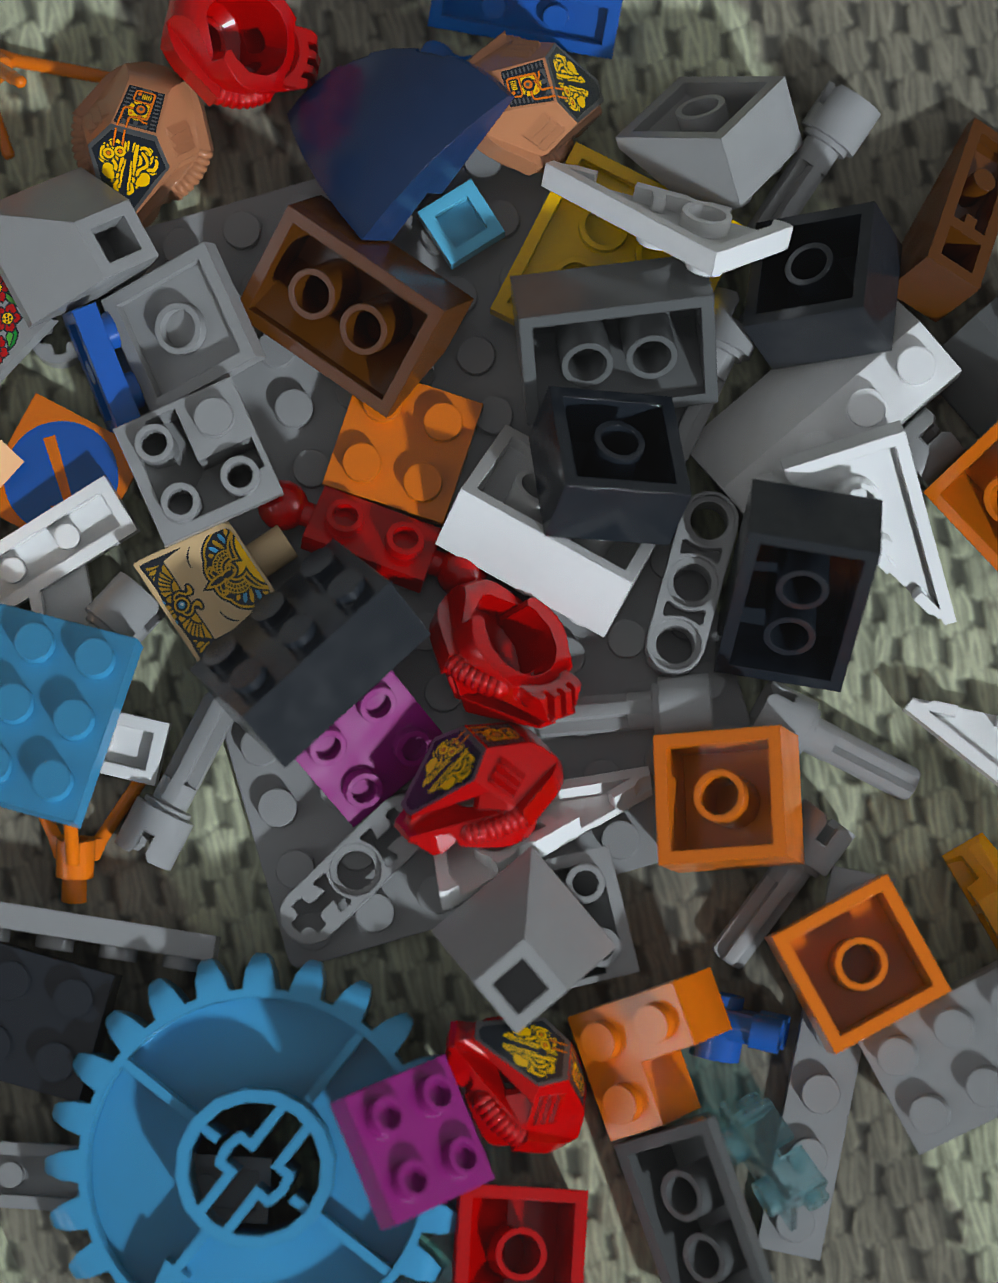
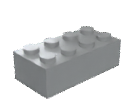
M998 960L949 984L951 992L858 1042L919 1155L998 1117Z

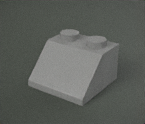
M680 76L615 137L618 148L668 190L688 195L699 201L732 207V210L741 208L749 203L752 195L771 176L778 173L782 169L783 164L803 145L785 76Z

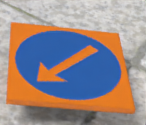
M35 393L7 444L24 463L0 488V518L20 528L104 475L109 478L121 500H123L134 476L115 434Z

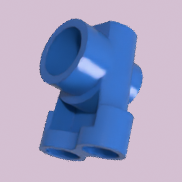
M719 991L732 1029L689 1047L688 1053L712 1061L733 1064L739 1063L743 1044L748 1045L749 1048L778 1054L779 1050L785 1049L790 1030L791 1016L767 1010L757 1012L743 1009L745 997Z

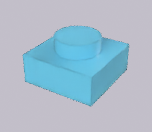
M472 179L417 212L418 219L451 270L505 237L503 227Z

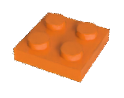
M418 383L396 411L386 418L352 395L322 482L323 488L327 485L393 511L443 527L471 448L484 404Z

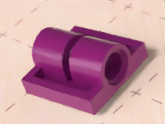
M391 670L295 760L354 828L416 775L434 738L443 733Z
M445 1054L368 1085L330 1103L380 1230L396 1226L495 1179Z

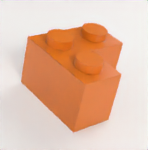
M711 967L602 1003L567 1017L610 1142L663 1126L701 1108L681 1049L694 1046L732 1029Z

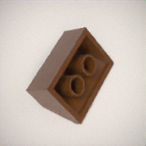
M318 195L287 206L240 300L252 326L387 418L396 411L444 354L474 298L392 242L361 240L333 203L324 196Z

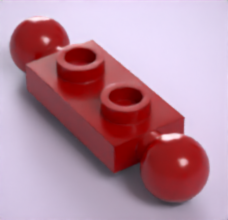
M278 480L285 495L257 507L260 518L270 528L278 525L281 531H287L299 525L305 527L301 549L312 553L319 548H323L334 538L391 583L417 593L421 592L428 574L437 577L439 585L447 594L457 585L476 579L487 580L488 573L477 568L468 559L456 556L449 551L444 553L438 550L440 546L436 545L435 542L442 530L441 528L327 485L324 486L317 504L308 501L306 493L298 484L289 480Z

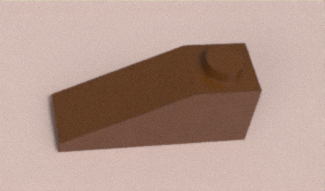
M975 117L966 125L901 243L902 256L897 298L936 323L980 289L998 234V132Z

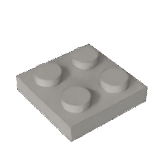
M202 242L101 300L105 311L109 312L115 322L121 339V347L140 385L150 412L230 376L233 377L267 358L215 243Z

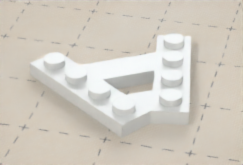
M107 476L100 477L0 540L1 604L18 608L30 601L32 612L83 625L89 624L85 619L88 615L85 608L93 601L87 564L141 531ZM121 711L100 773L157 786L172 723Z

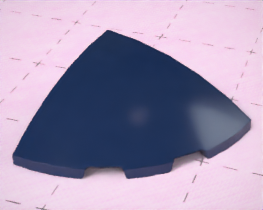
M391 48L371 52L368 56L334 68L317 80L288 111L287 116L293 136L314 177L335 208L360 239L392 241L427 193L442 194L515 96L499 80L482 68L462 58L449 55L443 57L433 53L421 52L419 48Z

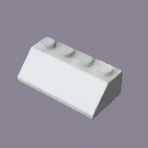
M897 301L892 351L769 371L703 428L691 456L743 516L752 479L793 485L786 478L779 458L898 420L903 425L958 379L962 369L924 325Z

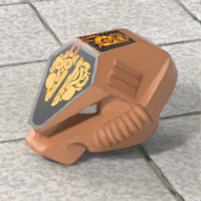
M504 31L466 60L499 80L515 96L478 145L477 149L496 162L530 176L544 172L546 162L555 160L564 163L574 147L573 139L580 137L602 114L600 105L604 102L599 81L556 43L527 40L519 36L506 35Z
M148 61L125 63L108 73L72 113L74 114L72 117L74 123L71 124L73 130L70 135L73 138L70 142L74 145L72 152L75 153L76 165L84 168L128 198L144 228L149 227L157 219L161 205L165 203L170 204L173 200L180 201L183 199V196L189 194V191L194 190L195 186L204 177L207 166L210 164L209 159L213 156L214 148L203 101L170 67Z

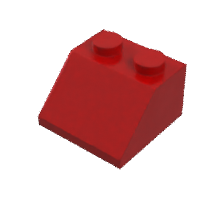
M483 1184L457 1196L452 1283H584L589 1190Z

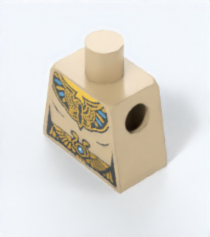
M228 521L144 557L134 563L133 566L198 662L212 642L228 635L251 614L254 605L263 596L275 591L267 577L297 558L298 555L278 525L272 527L247 545H244Z

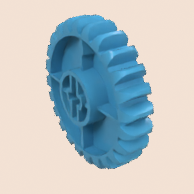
M255 953L251 957L245 970L243 987L238 990L235 989L230 974L220 961L215 958L202 960L197 967L195 979L197 999L191 1001L185 992L174 982L166 978H158L152 981L148 987L149 1004L155 1018L153 1023L150 1024L142 1017L127 1010H113L106 1017V1026L111 1039L121 1051L119 1055L114 1057L101 1052L78 1053L73 1063L74 1070L80 1079L90 1086L95 1093L92 1099L64 1100L54 1104L52 1111L53 1119L64 1129L80 1135L79 1147L69 1148L48 1156L45 1159L44 1170L48 1175L62 1181L78 1183L79 1196L64 1202L49 1215L51 1224L55 1229L66 1231L87 1229L92 1240L69 1263L68 1269L74 1278H92L108 1271L116 1283H399L396 1278L400 1274L416 1281L435 1282L438 1281L443 1273L444 1267L441 1259L433 1248L420 1239L422 1232L433 1234L455 1233L456 1206L447 1201L396 1226L380 1230L330 1106L331 1102L343 1098L354 1091L441 1056L437 1054L426 1055L408 1062L403 1061L398 1054V1050L407 1040L414 1025V1019L408 1012L391 1017L376 1028L365 1022L373 996V986L365 980L355 982L341 994L335 1003L325 1000L327 986L326 968L323 962L310 959L301 967L289 990L281 989L279 971L274 958L269 953ZM246 1102L275 1105L274 1110L258 1130L252 1125L247 1126L235 1133L222 1145L215 1159V1166L223 1172V1175L204 1198L197 1180V1153H201V1144L205 1136L215 1144L225 1138L231 1130L217 1118L228 1108ZM287 1112L295 1115L303 1126L271 1166L273 1170L283 1177L280 1185L277 1187L272 1183L270 1187L261 1180L229 1221L220 1217L214 1211L213 1206L244 1167L232 1157L236 1155L235 1153L240 1144L253 1153L262 1146ZM312 1135L321 1160L319 1187L315 1195H312L301 1186L288 1201L301 1213L294 1219L273 1226L241 1223L258 1201L266 1207L274 1205L294 1186L301 1171V1164L294 1160L293 1156L307 1138Z

